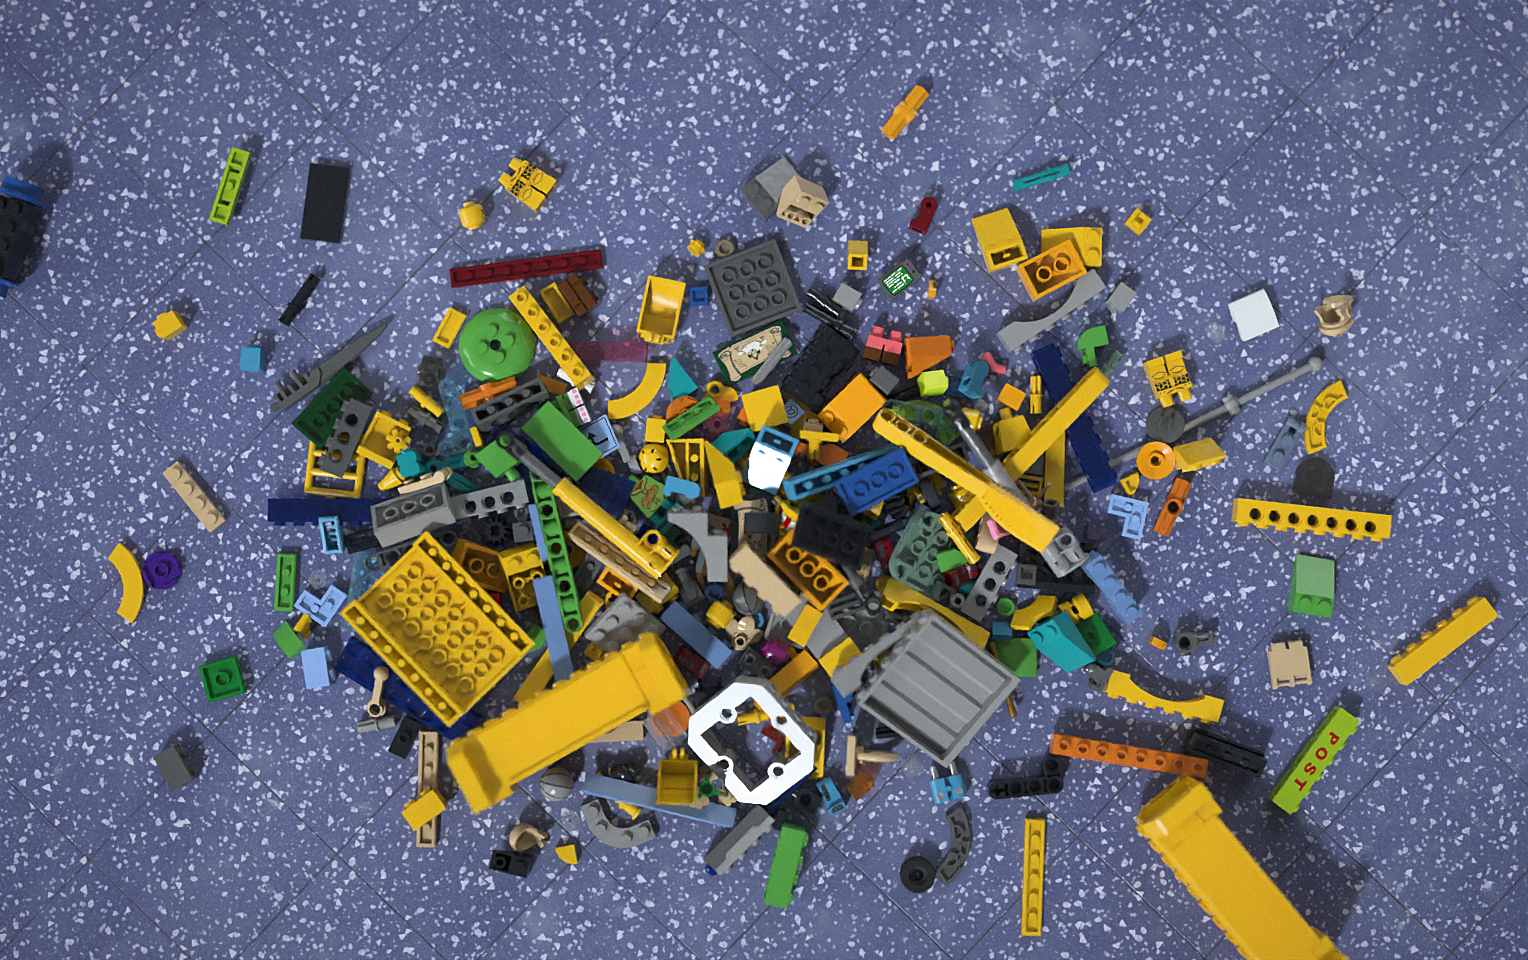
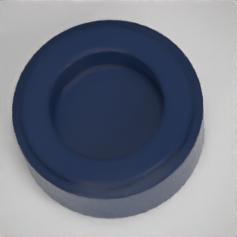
M709 582L705 586L704 593L708 600L715 602L722 599L724 589L719 582Z

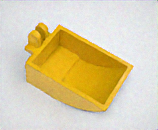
M648 275L636 330L637 334H640V338H643L646 342L663 345V343L670 344V341L675 342L686 283Z
M673 747V754H669V759H659L657 805H696L698 760H688L685 748H681L680 754H677V748Z

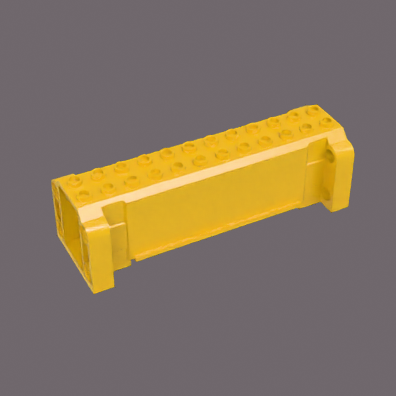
M651 631L638 637L639 641L635 643L630 641L621 646V651H612L604 656L605 660L601 662L596 660L587 665V670L574 672L569 675L571 679L568 681L565 679L552 685V690L544 689L535 694L536 699H526L518 704V709L513 708L501 713L502 718H493L484 723V728H475L466 733L468 737L465 738L463 736L449 743L450 747L446 749L447 762L475 814L518 792L521 790L518 782L649 709L651 715H654L691 695L692 692L659 635L651 633Z
M1180 775L1138 811V815L1134 819L1137 824L1135 828L1146 839H1150L1148 844L1154 851L1163 855L1160 858L1172 870L1175 869L1173 874L1184 885H1188L1186 889L1193 897L1201 900L1198 904L1210 916L1213 915L1211 917L1212 921L1225 931L1223 934L1247 960H1349L1324 933L1313 926H1308L1217 817L1222 810L1201 782L1189 776Z

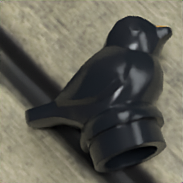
M632 759L630 762L627 761L626 764H619L616 767L610 766L608 774L610 778L636 784L635 777L639 776L642 769Z

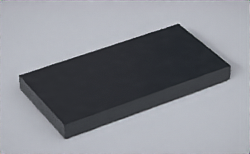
M310 163L300 239L339 244L349 174L348 168Z

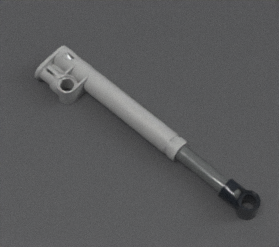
M954 399L945 400L942 404L944 417L949 421L956 433L962 435L981 462L983 473L993 480L992 483H998V487L1001 485V489L1004 490L1005 488L1007 493L1011 492L1010 495H1015V498H1019L1021 502H1025L1024 504H1028L1031 508V505L1005 468L1002 467L1000 461L997 458L993 459L970 426V420L958 402ZM949 406L957 408L954 413H947L946 409ZM1067 527L1060 528L1046 549L1041 553L1057 577L1068 574L1089 559V554L1082 551L1079 546L1080 543L1072 533V530ZM1064 535L1070 536L1067 541H1061V537Z

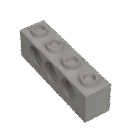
M524 479L450 498L456 521L459 520L460 523L469 522L471 517L478 516L479 519L489 517V513L497 511V514L509 512L508 508L516 507V510L526 508L527 503H531L527 483ZM508 492L514 495L511 503L505 501V495ZM489 497L495 499V505L491 508L486 505V500ZM471 501L476 503V510L474 512H470L467 508Z
M997 544L994 554H989L980 570V575L974 581L972 590L965 597L963 607L959 608L958 611L978 622H981L982 619L985 621L990 613L988 608L991 602L994 604L998 599L999 593L997 592L1000 586L1004 587L1009 577L1006 575L1010 569L1013 570L1018 562L1016 559L1018 555ZM998 561L1002 562L1004 566L1003 570L999 573L994 569V565ZM988 578L994 581L992 589L985 587V581ZM979 595L985 598V603L982 606H978L975 602L976 597Z

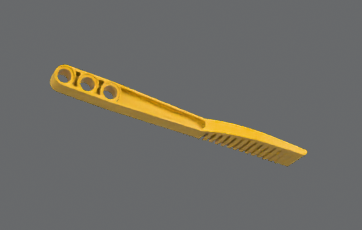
M883 408L879 411L872 424L873 429L897 446H902L912 456L978 496L981 504L991 517L1012 535L1041 553L1046 549L1060 529L1059 526L1042 516L1041 513L1039 514L1038 511L1033 510L1032 507L1030 508L1028 504H1024L1025 502H1021L1019 498H1015V495H1010L1011 492L1007 493L1005 488L1004 490L1001 489V485L998 487V483H992L993 480L892 410Z

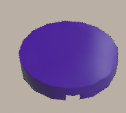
M159 551L151 554L146 558L144 568H142L144 580L149 586L156 589L165 590L172 588L179 582L182 576L181 562L170 552Z

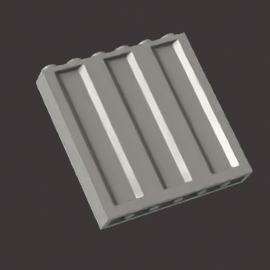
M928 608L926 612L924 611L920 614L918 622L907 630L902 641L895 644L892 653L881 661L880 667L870 674L866 684L858 688L855 699L858 705L947 768L1021 680L1014 671Z

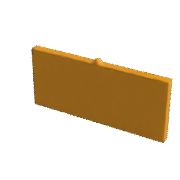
M540 374L538 375L544 382L548 393L551 392L557 395L565 393L566 383Z

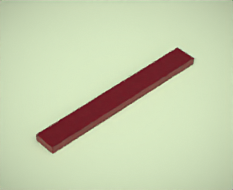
M601 249L453 268L449 269L451 288L454 289L603 269Z

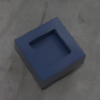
M948 375L949 386L944 395L962 399L964 394L958 391L962 378Z

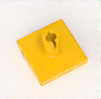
M796 430L793 431L792 437L809 441L807 459L819 460L820 443L822 441L838 442L839 434Z

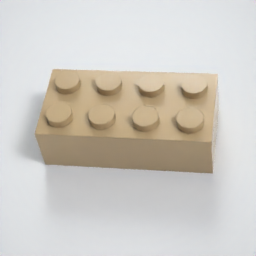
M748 539L730 555V568L737 574L740 572L745 577L743 579L749 587L754 586L758 590L757 595L764 602L767 600L772 605L771 609L777 615L781 614L785 617L801 602V593Z

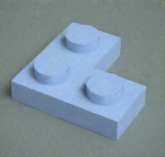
M1110 494L1106 513L1125 517L1120 536L1141 540L1149 502Z
M334 585L329 587L322 599L304 590L294 607L309 615L322 626L328 627L349 595Z

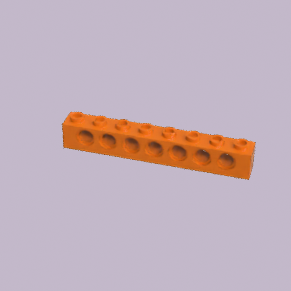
M1051 732L1048 750L1052 754L1206 779L1208 759L1200 756Z

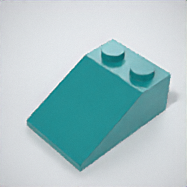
M1066 610L1039 622L1027 632L1036 648L1067 673L1096 660L1095 655Z

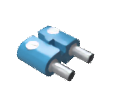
M955 761L949 764L951 776L941 779L939 778L937 767H930L933 780L929 782L935 804L968 796L962 773L958 774Z

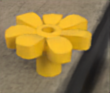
M393 429L392 435L386 436V440L390 442L387 444V448H394V453H400L401 449H408L406 443H410L411 439L410 437H405L407 434L405 430H401L398 433L397 429Z

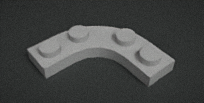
M599 798L580 806L592 833L609 846L630 848L656 838L649 819L629 827H618L607 818Z

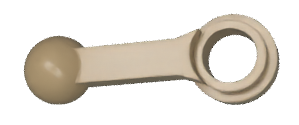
M378 666L374 670V690L372 700L367 705V711L372 717L379 718L387 711V703L382 699L385 680L389 677V670L385 666ZM373 704H377L380 707V713L373 711Z

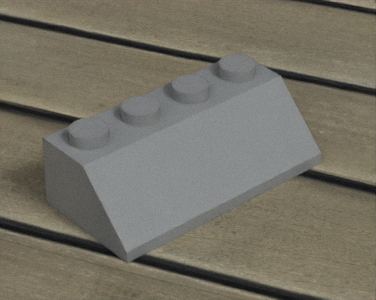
M444 481L371 506L373 530L382 548L456 522L454 508Z

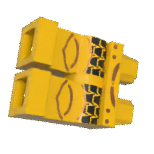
M514 157L509 167L516 171L515 174L511 177L504 172L499 178V182L505 187L507 192L538 213L547 200L546 196H550L558 182L526 160L521 161Z
M1181 350L1142 364L1156 400H1160L1163 408L1175 404L1172 394L1177 393L1180 402L1192 398L1190 388L1193 386L1186 371Z

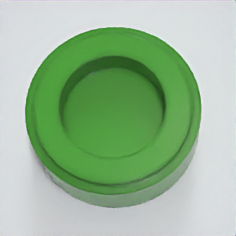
M1002 597L995 604L996 612L1001 616H1010L1015 610V603L1010 598Z

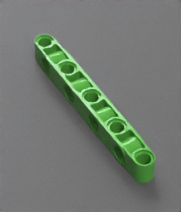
M530 469L533 495L560 612L566 630L576 633L583 628L584 621L556 497L552 492L553 488L543 479L537 478ZM546 505H551L553 508V512L549 516H546L543 512ZM556 542L562 546L561 552L558 554L552 551V546ZM564 580L570 583L568 591L561 589V583ZM572 618L579 621L577 629H572L569 625Z

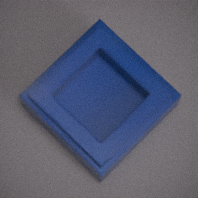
M708 286L689 287L690 307L709 306Z

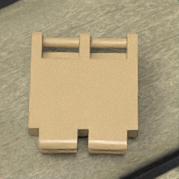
M1302 640L1288 641L1287 648L1285 647V642L1270 644V651H1267L1273 690L1282 686L1295 687L1296 684H1312L1307 646H1303ZM1297 678H1306L1304 680L1294 681V679ZM1283 680H1288V681H1289V682L1277 683V681H1283Z

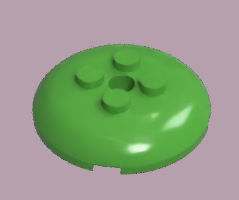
M492 308L477 313L466 323L460 335L459 353L462 363L470 374L486 383H496L510 377L519 378L528 370L535 354V340L530 326L520 315L503 308ZM495 341H500L501 347L498 350L492 349V343Z

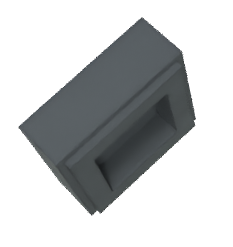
M1018 563L1015 583L1035 586L1037 565Z

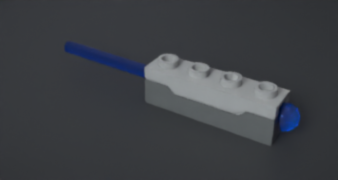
M814 765L812 771L785 790L767 809L762 804H755L705 855L704 860L707 862L705 872L709 876L717 874L721 876L724 872L727 874L734 867L732 863L737 858L741 860L748 853L746 849L750 845L755 846L761 840L760 835L764 831L768 833L774 827L775 816L773 813L818 769L817 766Z

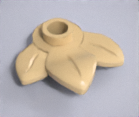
M752 615L744 616L739 622L733 618L725 628L726 633L731 637L732 647L739 651L747 649L749 644L759 642L763 635V630L755 628V621ZM742 638L744 643L738 644L737 639Z

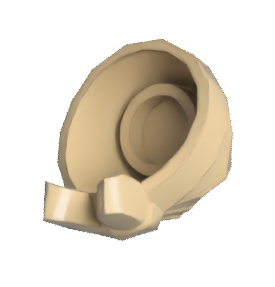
M522 822L511 831L509 843L518 852H524L535 844L542 848L547 845L544 839L548 837V834L526 822Z

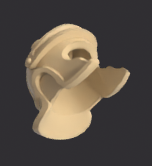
M1336 295L1326 297L1322 300L1323 305L1321 307H1315L1314 313L1320 319L1318 327L1323 334L1341 337L1353 325L1354 319H1351L1353 317L1351 303L1354 300L1353 296Z

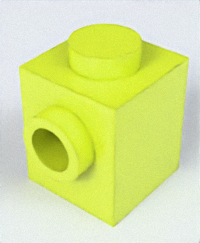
M944 370L922 372L917 379L921 397L943 395L949 386V380L945 376Z

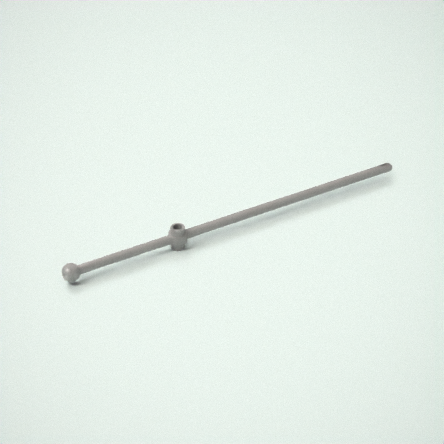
M1317 356L1311 357L1307 364L1235 399L1232 394L1223 398V406L1185 424L1183 434L1226 412L1234 416L1241 412L1240 405L1311 370L1319 371L1323 367L1321 358ZM1144 445L1064 484V493L1137 457L1139 450Z

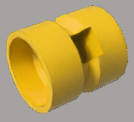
M1082 593L1072 597L1071 602L1065 601L1057 606L1059 612L1066 610L1075 625L1079 623L1080 618L1085 620L1094 615L1089 602ZM1072 607H1074L1077 614L1074 615L1073 611L1071 610Z

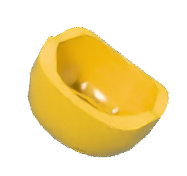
M656 442L643 446L638 455V462L641 468L650 474L662 472L669 461L666 447Z

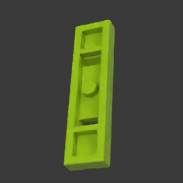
M234 147L231 148L209 217L210 221L226 226L230 225L252 153Z

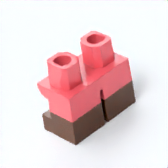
M874 326L871 335L867 338L861 359L878 363L884 346L880 364L896 368L903 344L901 343L902 333L891 331L888 340L882 338L884 328Z

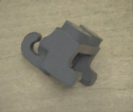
M685 537L678 540L680 545L682 543L684 545L678 547L681 549L680 553L666 568H671L673 573L677 571L674 563L686 556L691 565L695 563L691 557L694 553Z
M1094 663L1087 664L1083 669L1091 680L1094 679L1096 681V685L1090 682L1087 683L1089 689L1094 691H1101L1114 672L1110 667L1102 666L1100 668Z

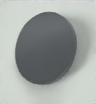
M1156 408L1146 419V431L1154 441L1165 444L1172 443L1178 440L1184 432V418L1174 408Z

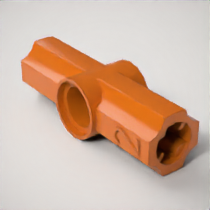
M510 377L496 383L489 382L483 384L478 389L460 394V400L464 410H470L519 386L516 378Z
M1178 477L1175 478L1166 500L1162 503L1161 512L1152 530L1169 537L1178 515L1182 512L1183 503L1192 486L1191 483ZM1170 502H1173L1176 505V510L1174 512H1171L1168 509V505Z

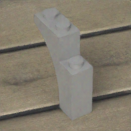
M676 506L672 507V510H668V521L687 530L700 545L707 563L708 582H727V533L723 532L722 529H712L711 532H708L707 509H703L701 506H693L691 509Z

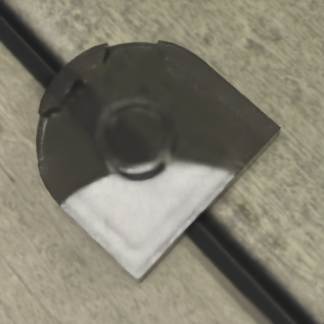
M1321 458L1304 460L1295 470L1292 493L1331 499L1335 478L1333 468L1327 461Z

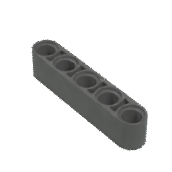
M451 529L431 534L443 549L455 545L458 539L457 533ZM452 533L454 541L446 543L443 539L444 534ZM416 540L369 555L365 560L366 568L370 571H378L393 566L407 553V546L412 545ZM390 551L398 553L397 561L393 562L388 559ZM371 557L379 559L380 564L378 567L370 566L369 560Z

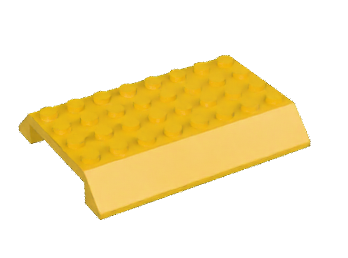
M426 531L412 544L413 547L358 600H353L340 614L440 719L450 727L528 653L535 643Z

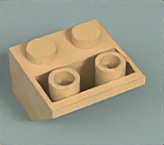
M794 175L783 187L776 213L777 217L806 228L829 204L824 188Z

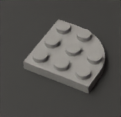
M622 593L586 630L584 635L607 652H619L622 650V645L630 641H634V643L639 641L638 637L651 631V633H657L660 636L667 627L666 624L625 593Z

